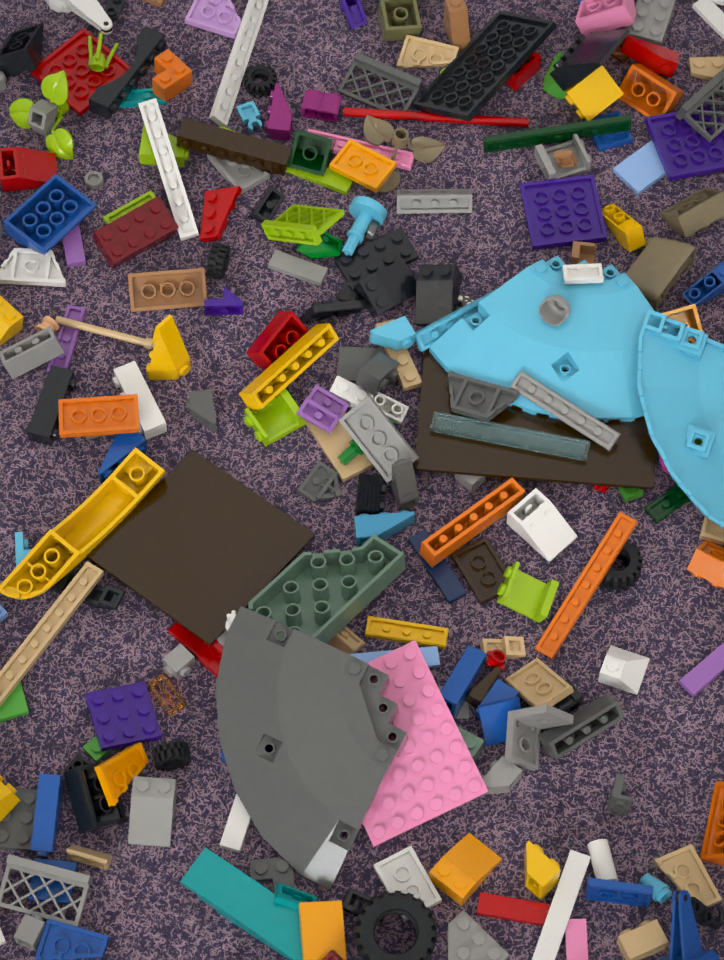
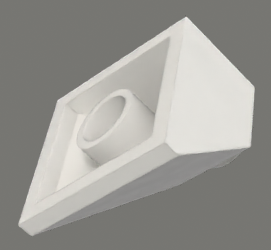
M611 645L601 667L598 682L637 695L650 658Z

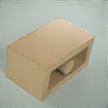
M657 919L643 921L638 925V928L633 930L628 928L619 933L620 936H618L616 943L625 960H642L667 948L669 941Z

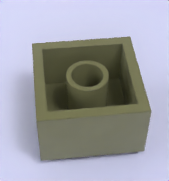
M417 0L379 1L377 12L383 42L405 40L406 34L415 37L420 36L422 26Z

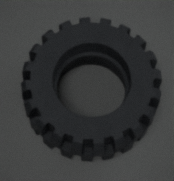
M387 891L378 897L374 896L370 902L362 907L356 919L354 942L358 955L361 956L362 960L430 959L437 939V924L430 908H427L424 905V901L420 898L413 897L414 895L411 893L404 894L401 891L389 893ZM389 914L404 915L411 920L415 927V942L404 953H387L376 942V926L383 917Z

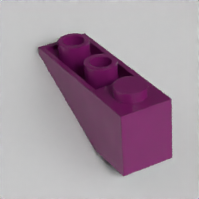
M275 83V89L271 90L270 93L272 105H268L267 116H269V120L265 121V131H268V138L290 141L293 126L292 114L279 83Z

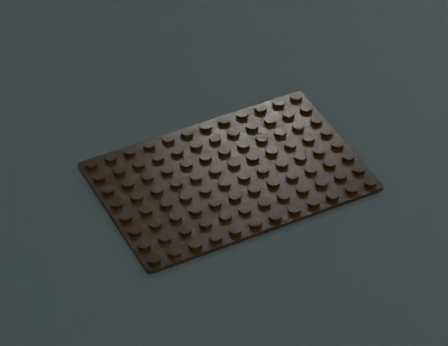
M429 348L424 350L415 452L419 458L414 463L416 471L499 478L513 477V479L651 490L654 488L655 445L649 436L644 416L635 418V421L620 422L619 420L604 422L599 420L620 434L612 449L608 451L560 419L550 418L549 415L540 413L532 415L514 405L505 408L489 422L454 413L451 411L448 372L432 356Z

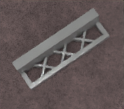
M471 189L396 190L397 214L472 213Z

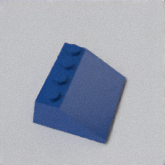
M55 174L3 221L5 234L18 244L45 255L97 207V204L58 174Z

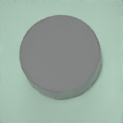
M98 171L88 172L84 177L86 187L92 190L99 189L103 185L102 174Z

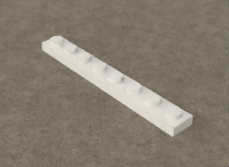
M157 99L138 103L172 214L179 226L178 233L180 239L183 241L199 236Z

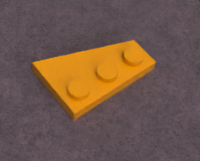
M141 742L133 744L94 767L109 807L116 805L119 801V796L126 792L129 788L128 784L134 779V776H138L149 762Z

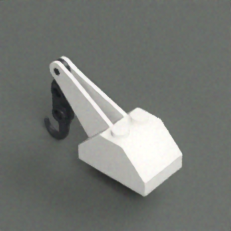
M45 0L50 9L55 12L69 13L72 11L103 34L112 33V22L120 17L125 4V0H108L105 9H103L97 0Z

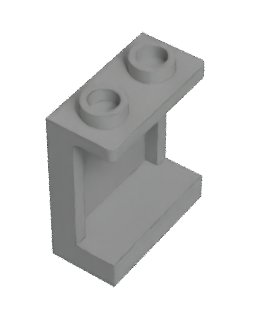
M577 133L573 134L571 141L546 149H544L542 144L535 146L534 157L546 180L575 177L590 172V167L593 163L590 153L586 152L584 141L579 139ZM573 150L578 160L577 166L560 168L554 158V152Z

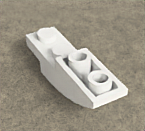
M338 375L329 391L347 402L350 409H353L367 396L371 395L389 420L396 424L402 423L409 408L380 392L374 395Z

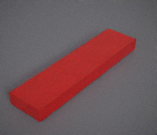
M480 892L476 915L544 926L551 904Z

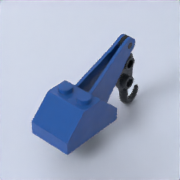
M675 890L672 895L670 953L659 960H719V955L713 950L702 949L697 924L713 929L721 928L724 923L723 908L719 904L716 906L719 911V918L716 921L713 919L712 911L696 897H690L687 890Z

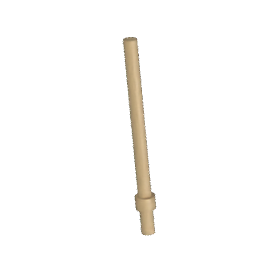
M58 315L55 319L61 325L141 345L149 350L154 348L153 339L149 337L145 339Z

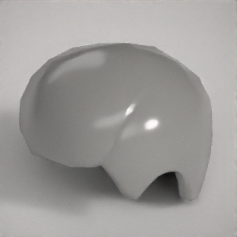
M560 295L548 296L539 306V315L544 322L552 326L561 325L571 313L570 304Z

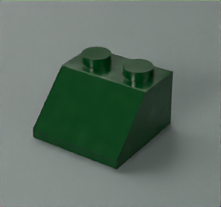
M301 129L296 130L287 167L324 176L332 158L336 139Z

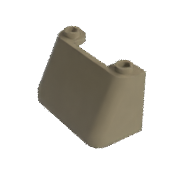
M658 236L650 237L647 240L645 249L626 274L637 285L654 311L659 312V309H657L658 305L664 302L666 294L682 272L685 273L691 269L695 261L697 247Z

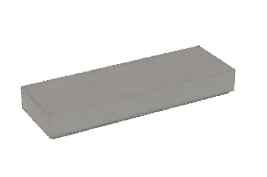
M275 250L268 264L269 269L320 287L328 273V268L278 250Z

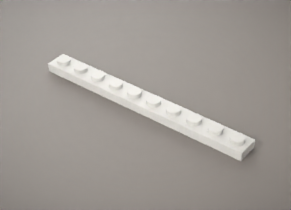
M249 0L209 116L219 126L226 127L269 0Z

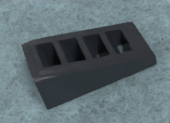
M350 887L342 900L343 911L358 916L362 907L370 902L372 897ZM352 897H354V903L352 906H350V900ZM360 900H362L364 902L362 904L361 909L359 910L357 909ZM384 917L378 922V925L382 924Z

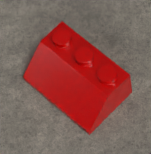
M279 311L247 350L246 354L257 366L266 370L309 330L293 311Z

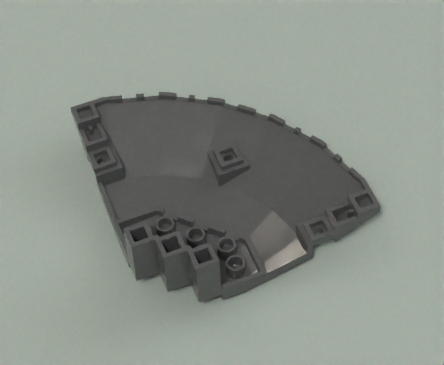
M241 606L226 633L216 682L219 741L231 780L238 797L262 838L301 876L331 890L394 758H399L408 741L407 732L392 725L399 712L398 704L383 697L390 684L389 675L299 630H292L271 618ZM283 632L285 634V637L283 639H278V633ZM373 679L377 680L376 683H371ZM382 706L387 710L385 712H381L380 708ZM391 735L396 737V740L390 741L389 739ZM268 745L273 746V751L270 753L265 751ZM342 832L348 833L346 840L340 838Z

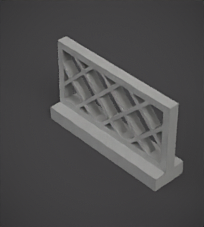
M8 854L7 866L0 887V907L30 915L35 914L42 918L79 927L90 885L92 886L94 877ZM11 869L19 871L23 879L12 884L9 879ZM35 875L40 876L43 885L33 890L28 879ZM44 878H48L51 880L46 882ZM54 881H59L64 890L53 895L48 885ZM25 882L30 892L20 898L15 887ZM64 883L71 884V886L66 887ZM75 886L84 888L82 896L74 901L69 890ZM46 887L51 897L40 903L35 893ZM12 889L17 900L11 904L2 903L4 894ZM66 892L71 903L61 909L55 898ZM33 895L37 906L30 910L26 909L22 900ZM53 900L58 911L48 915L42 906ZM74 906L77 912L75 921L67 920L63 911ZM38 908H40V910H41L42 913L37 912V911H35V910H37ZM60 913V915L62 916V918L55 917V916Z

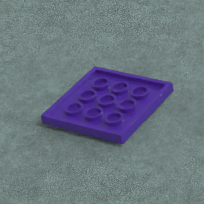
M705 106L703 110L711 111V106ZM677 112L645 118V125L669 181L724 171V130L709 143L687 121L677 119L675 117ZM691 115L695 121H700V115ZM704 115V121L713 122L712 116ZM716 116L717 123H722L720 117ZM705 127V130L710 135L714 134L713 127Z
M594 174L520 183L519 188L532 250L571 246L573 241L588 243L607 241V233Z

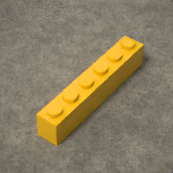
M330 323L316 324L239 393L247 408L263 409L339 340Z

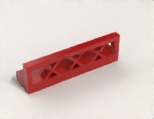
M177 622L170 627L168 633L217 678L223 646L217 640L209 646Z

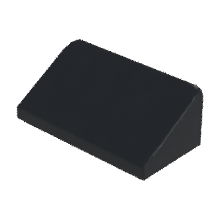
M269 186L264 190L248 217L261 223L265 220H271L285 196L273 186Z

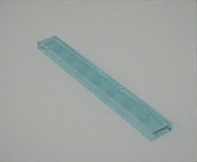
M434 411L430 431L583 461H587L590 441L494 422H485Z

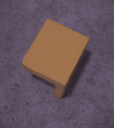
M573 241L571 264H578L583 260L588 264H594L596 244Z

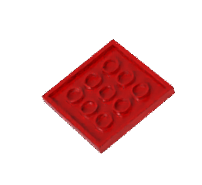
M85 28L39 62L37 68L30 72L35 79L42 83L46 76L65 71L68 82V98L66 102L69 108L80 117L90 109L89 98L98 86L118 79L130 68L127 63L114 53L109 62L108 69H104L102 72L91 70L88 66V36L92 38L93 55L97 51L98 39ZM102 43L100 53L104 54L107 59L111 50Z

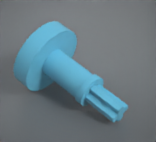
M366 196L354 197L349 206V212L355 218V221L347 233L348 239L342 249L347 256L348 254L352 256L358 243L363 241L371 221L377 222L379 227L387 217V211L383 205Z

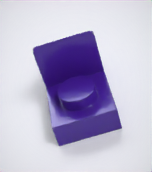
M339 0L340 12L345 14L350 30L368 24L360 0Z
M223 287L224 299L211 298L204 300L205 316L244 314L243 301L226 287Z

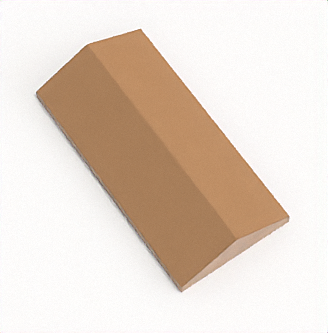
M205 268L128 274L131 312L204 306V300L207 299Z

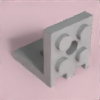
M548 704L508 711L505 760L531 771L538 770L540 752L538 735L541 734V729L573 724L574 715Z

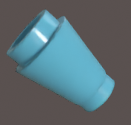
M646 873L640 880L642 885L653 886L652 899L655 902L663 904L672 894L669 885L649 873Z

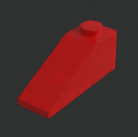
M630 35L626 36L621 48V52L651 71L672 78L678 65L679 52Z

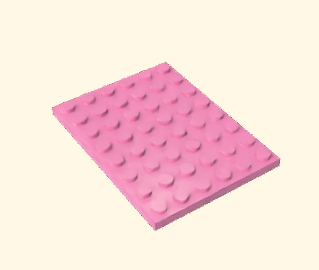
M415 640L368 662L370 666L389 675L390 684L383 697L398 704L399 712L392 725L407 732L408 735L405 747L399 758H394L362 822L373 847L489 792ZM373 679L371 683H376L377 680ZM381 706L380 711L385 712L387 709ZM391 735L389 740L394 741L396 737Z

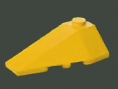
M169 314L155 327L152 340L154 348L149 353L151 363H148L146 366V374L149 380H177L181 376L187 375L191 369L190 357L173 316Z

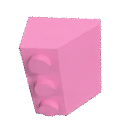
M583 0L580 2L575 22L584 36L590 32L628 27L634 23L636 16L634 0Z

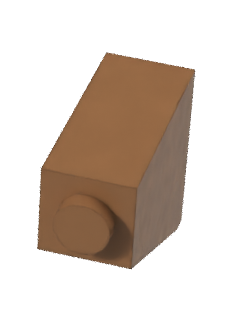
M444 0L443 25L450 44L459 47V51H462L470 43L467 6L464 0Z

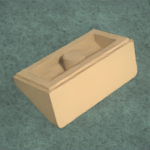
M345 626L328 644L348 654H355L365 645V642Z
M71 845L66 850L69 860L104 870H109L113 858L112 855L78 845Z

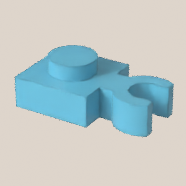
M254 101L236 106V111L243 125L248 123V130L251 134L254 133L253 126H258L262 130V122L259 120L260 113Z

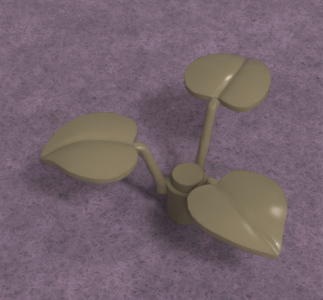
M367 115L363 125L365 139L375 146H380L383 142L389 143L392 140V145L395 147L391 158L393 161L398 149L404 148L406 144L413 151L414 158L423 163L433 162L445 149V144L424 136L415 137L410 143L411 139L408 138L409 133L406 129L397 128L394 131L393 126L385 120L374 118L370 115ZM393 171L378 192L389 193L395 190L401 180L400 174Z

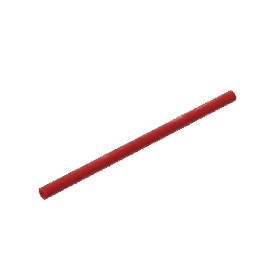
M344 107V116L366 118L367 115L379 119L525 128L529 126V118L475 115L469 122L430 112Z

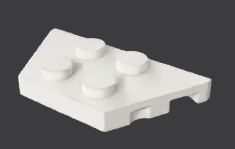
M14 248L9 254V258L2 263L0 269V284L66 287V280L61 273L52 250L43 255L27 248Z

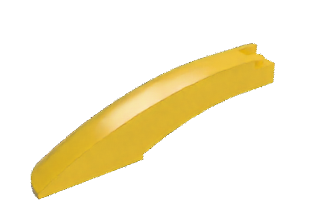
M135 447L91 496L67 518L44 535L2 582L0 593L14 599H28L46 592L82 562L133 511L166 474L165 470Z

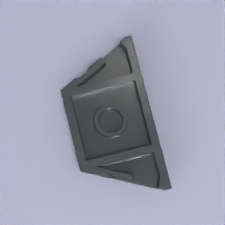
M448 372L451 411L454 413L489 422L520 396L517 390Z

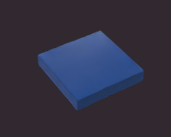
M619 110L595 117L592 120L622 116ZM630 131L591 137L598 152L633 143L634 140Z
M518 696L477 706L485 746L506 742L508 711L521 709Z
M34 859L36 862L74 872L77 871V862ZM35 875L31 878L30 885L33 890L43 885L40 876ZM44 878L46 882L51 880L48 878ZM54 881L48 885L53 895L64 890L59 881ZM64 883L66 887L71 886V884ZM46 887L35 893L39 902H44L51 897ZM74 888L69 890L71 896H73ZM66 892L55 898L58 904L68 905L71 903ZM33 895L28 897V901L36 902Z

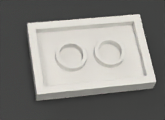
M412 846L373 865L386 891L389 893L401 891L404 894L411 893L414 895L413 897L424 901V905L427 908H432L442 902L440 895ZM400 914L404 922L409 920L406 916Z

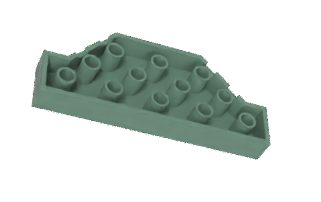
M372 535L361 547H352V550L348 551L332 549L324 550V553L317 554L303 552L248 602L249 610L271 618L292 630H299L327 644L406 569L405 555L375 535ZM280 632L277 635L278 639H283L285 637V634L283 632Z

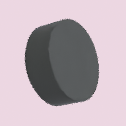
M371 221L365 236L366 239L373 240L379 225L377 222Z

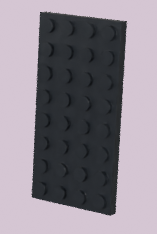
M499 11L413 102L414 108L470 122L557 28L555 22Z

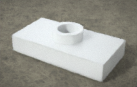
M602 263L562 266L564 285L603 283Z

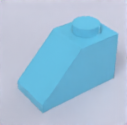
M403 316L372 329L369 341L372 344L398 351L403 348H410L415 342L416 333L407 318Z

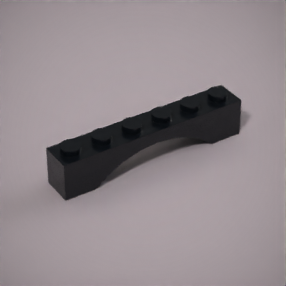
M147 26L144 27L136 38L137 54L133 64L118 79L98 86L89 98L91 112L110 119L113 113L115 114L118 111L120 104L126 101L130 91L136 88L140 78L144 77L150 65L154 64V58L165 50L164 33Z

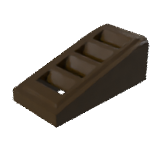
M495 667L468 692L466 702L478 708L477 706L481 704L499 678L501 671L499 667Z

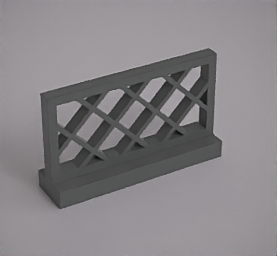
M356 52L354 62L337 92L374 109L393 110L392 107L403 104V111H409L418 93H421L423 89V82L420 78ZM358 68L363 70L364 75L354 78L353 72ZM377 76L381 82L371 85L368 78ZM366 79L368 86L358 89L356 82ZM354 83L356 90L350 92L344 90L346 85ZM393 83L397 89L387 92L385 85ZM382 86L385 93L374 96L372 89ZM370 90L372 97L366 99L361 97V92ZM409 90L413 93L411 97L403 99L401 92ZM399 93L401 100L391 103L389 96ZM387 98L388 104L383 106L377 104V99Z
M724 68L681 106L675 115L680 121L682 119L687 121L709 143L724 130V124L717 123L716 116L724 117V112L715 111V105L723 106L724 111ZM714 94H722V101L714 100ZM703 104H711V111L703 110ZM691 115H700V121H695ZM704 115L712 116L713 122H705ZM705 127H713L714 134L710 135L705 130Z

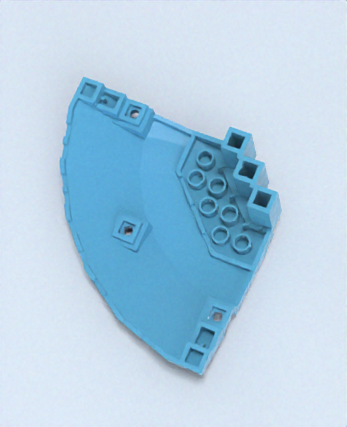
M557 255L546 262L542 259L518 273L481 300L478 304L477 313L465 319L461 318L429 347V352L446 372L510 388L519 372L522 371L597 420H603L604 422H608V420L632 422L635 421V418L644 416L637 390L639 334L648 309L653 310V308L625 272L620 274L612 264L602 269L603 283L564 285L562 266L566 264ZM583 260L582 262H580V263H578V264H588V263H587L585 260ZM550 295H560L570 304L571 313L559 326L547 324L539 315L540 304ZM521 394L517 400L509 405L510 407L512 405L520 407L522 411L532 415L540 413L549 415L550 418H556Z
M648 309L639 334L637 390L649 436L671 478L705 517L724 529V344L709 339L708 335L704 334L705 332L687 327L686 323L667 318L665 314ZM694 338L695 342L689 343L688 339ZM695 440H701L702 444L696 445Z

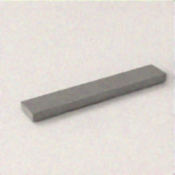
M522 371L519 372L510 386L511 389L519 391V394L608 451L612 449L620 437L618 432Z

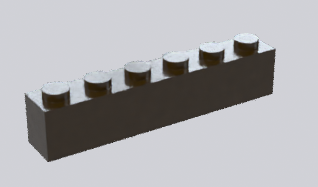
M183 118L177 135V146L182 149L197 151L204 155L208 154L222 160H230L237 164L252 166L255 169H262L284 176L292 147L187 118Z

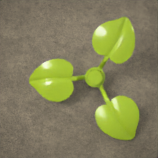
M60 71L46 76L41 83L43 95L50 99V103L58 106L56 118L58 119L51 129L52 134L47 135L45 141L49 152L55 153L57 158L70 160L74 158L73 138L68 130L64 128L56 129L59 122L64 118L63 115L69 111V105L66 102L68 98L67 77L65 71ZM20 98L14 101L9 108L11 118L23 129L31 128L28 124L30 107L34 105L33 101L27 98Z

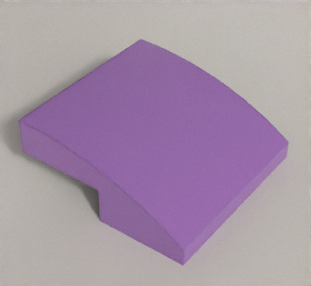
M315 385L296 414L331 434L339 419L342 418L348 409L349 404L320 386Z

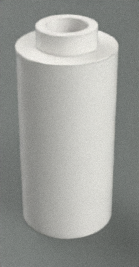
M598 839L588 843L587 847L591 856L590 859L595 878L618 881L608 840Z

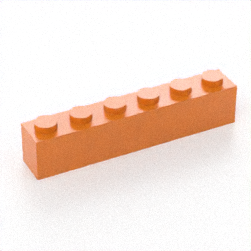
M512 477L422 541L419 554L431 567H434L506 515L523 500L525 490Z

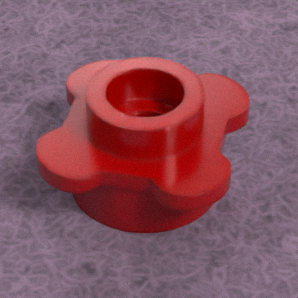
M497 649L488 651L486 664L492 668L499 667L500 670H504L506 655Z

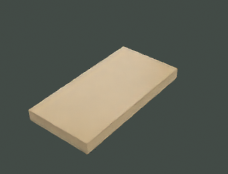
M305 420L307 427L334 470L338 472L342 482L375 467L364 453L355 456L346 466L340 462L337 457L350 446L349 442L353 439L340 421L331 434Z

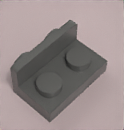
M619 773L616 774L612 784L606 810L615 816L628 815L633 802V797L625 796L627 783H624L625 775Z

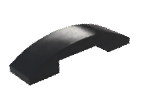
M68 573L50 589L61 594L74 577L71 573ZM96 585L82 603L96 608L117 610L125 595V591L108 585L105 588Z

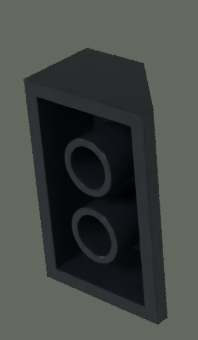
M103 762L80 765L64 772L80 834L127 822L121 796H119V801L115 806L109 807L94 769V767Z

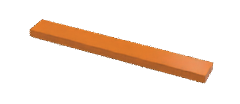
M622 512L618 513L534 648L536 651L551 660L554 659L638 524L637 520Z

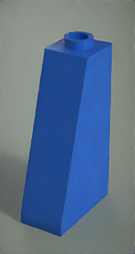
M470 645L466 648L440 691L454 721L466 700L468 692L473 688L487 656V653Z
M39 773L31 850L36 852V856L49 857V853H55L66 783L65 778L61 775Z

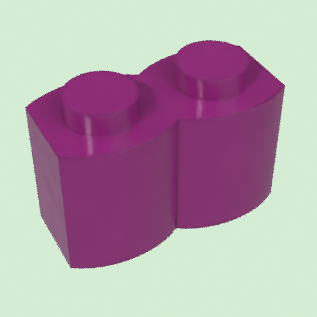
M316 89L306 90L301 107V116L337 122L342 105V97L336 93H322Z

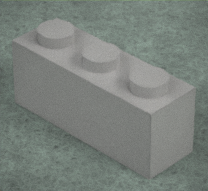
M49 326L0 351V358L7 372L14 379L64 353V350L55 332Z

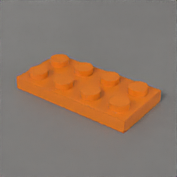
M138 394L58 399L60 438L140 432Z

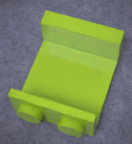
M516 561L513 565L508 566L504 572L503 577H505V580L498 588L497 594L499 596L497 603L540 623L548 616L560 582L552 579L546 584L518 570L520 562Z

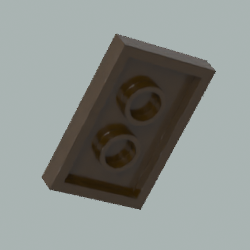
M487 537L451 554L453 562L480 606L499 596L497 591L499 586L504 583L505 577L503 575L506 567Z

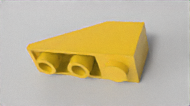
M613 203L601 209L604 222L620 245L628 252H632L646 244L642 225Z

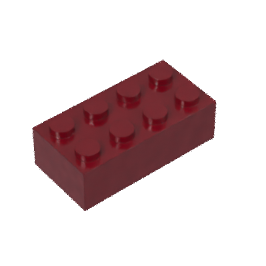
M157 196L94 231L92 239L113 270L177 234L179 226L160 196Z

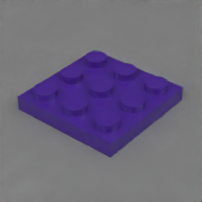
M145 681L85 693V700L101 752L162 738Z

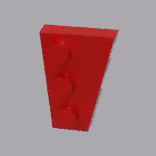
M240 186L205 191L200 240L202 242L221 239L228 223V215L231 210H234L237 195H240L242 192Z

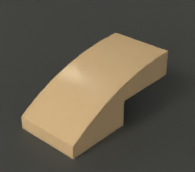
M504 636L502 639L482 638L480 641V649L485 653L497 649L506 655V659H518L526 656L524 637Z

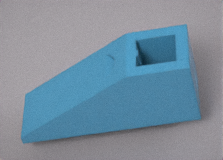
M404 510L398 513L381 512L375 515L360 514L359 516H354L356 546H362L372 535L385 540L414 523L415 512Z

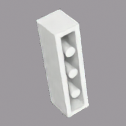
M133 361L113 369L115 377L112 380L116 389L120 388L122 392L120 395L138 394L139 433L143 434L144 438L148 440L167 432L166 421L136 362Z

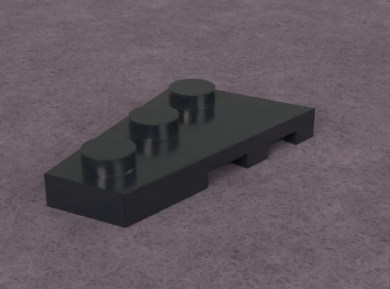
M352 298L346 302L334 300L327 304L316 302L300 317V321L306 324L313 318H318V321L332 317L334 314L336 317L361 313L368 307L366 299L359 300V298Z

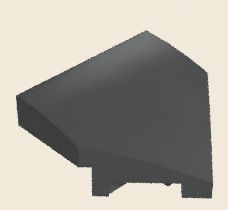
M319 460L296 493L311 502L341 497L342 491L339 487L338 472H335Z

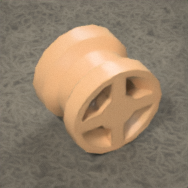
M45 316L43 322L37 324L35 329L39 332L51 326L53 331L57 332L60 327L53 318Z

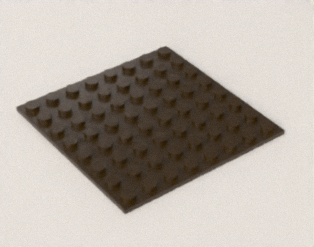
M192 450L87 555V558L211 646L226 631L227 614H231L232 610L236 611L237 614L241 606L247 608L249 606L248 602L286 568L315 537V534Z

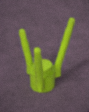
M102 32L99 33L97 51L94 55L92 38L88 36V66L95 72H102L104 69H108L109 62L119 43H115L106 59L105 55L100 53Z

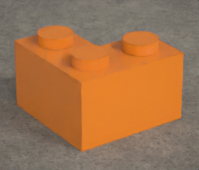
M169 49L154 58V70L157 76L152 78V89L159 99L167 102L192 85V70Z

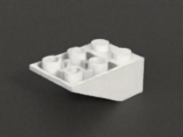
M537 488L507 514V524L548 562H551L578 538L552 502Z

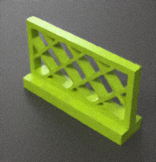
M293 204L274 221L265 220L261 223V226L268 240L318 246L323 242L321 235L343 217L345 213L343 209Z

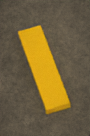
M368 616L365 637L410 643L415 640L417 645L437 646V648L446 649L449 628Z

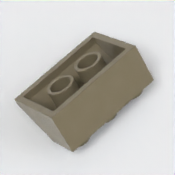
M704 187L660 212V215L676 235L685 238L695 235L697 230L705 229L713 221L724 218V191Z

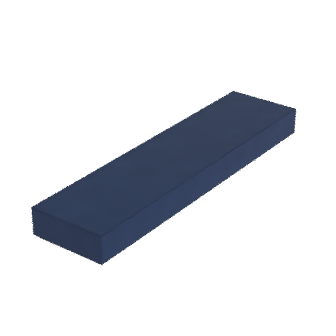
M425 529L408 538V542L448 604H451L466 596L467 592L445 559L431 567L419 554L421 542L430 536Z

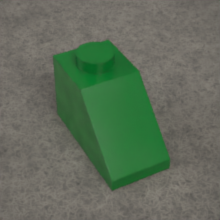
M324 232L321 235L323 242L318 246L298 243L297 251L312 259L335 257L341 254L342 240Z

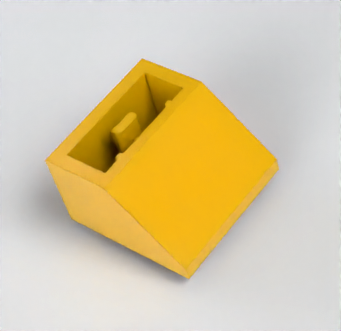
M528 841L524 854L525 887L541 901L558 884L561 869L553 858L549 859L543 854L544 851L538 844H532Z

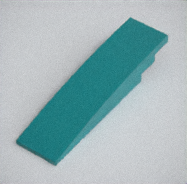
M205 847L181 879V885L197 894L200 900L216 909L218 914L288 960H302L299 911L274 902L276 898L274 893Z

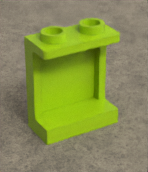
M286 388L263 409H254L252 411L249 408L244 409L245 417L243 419L248 428H253L255 438L258 442L262 441L265 447L306 425L305 419L296 414L299 406Z

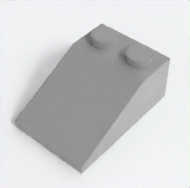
M134 776L128 844L170 848L177 795L176 779Z

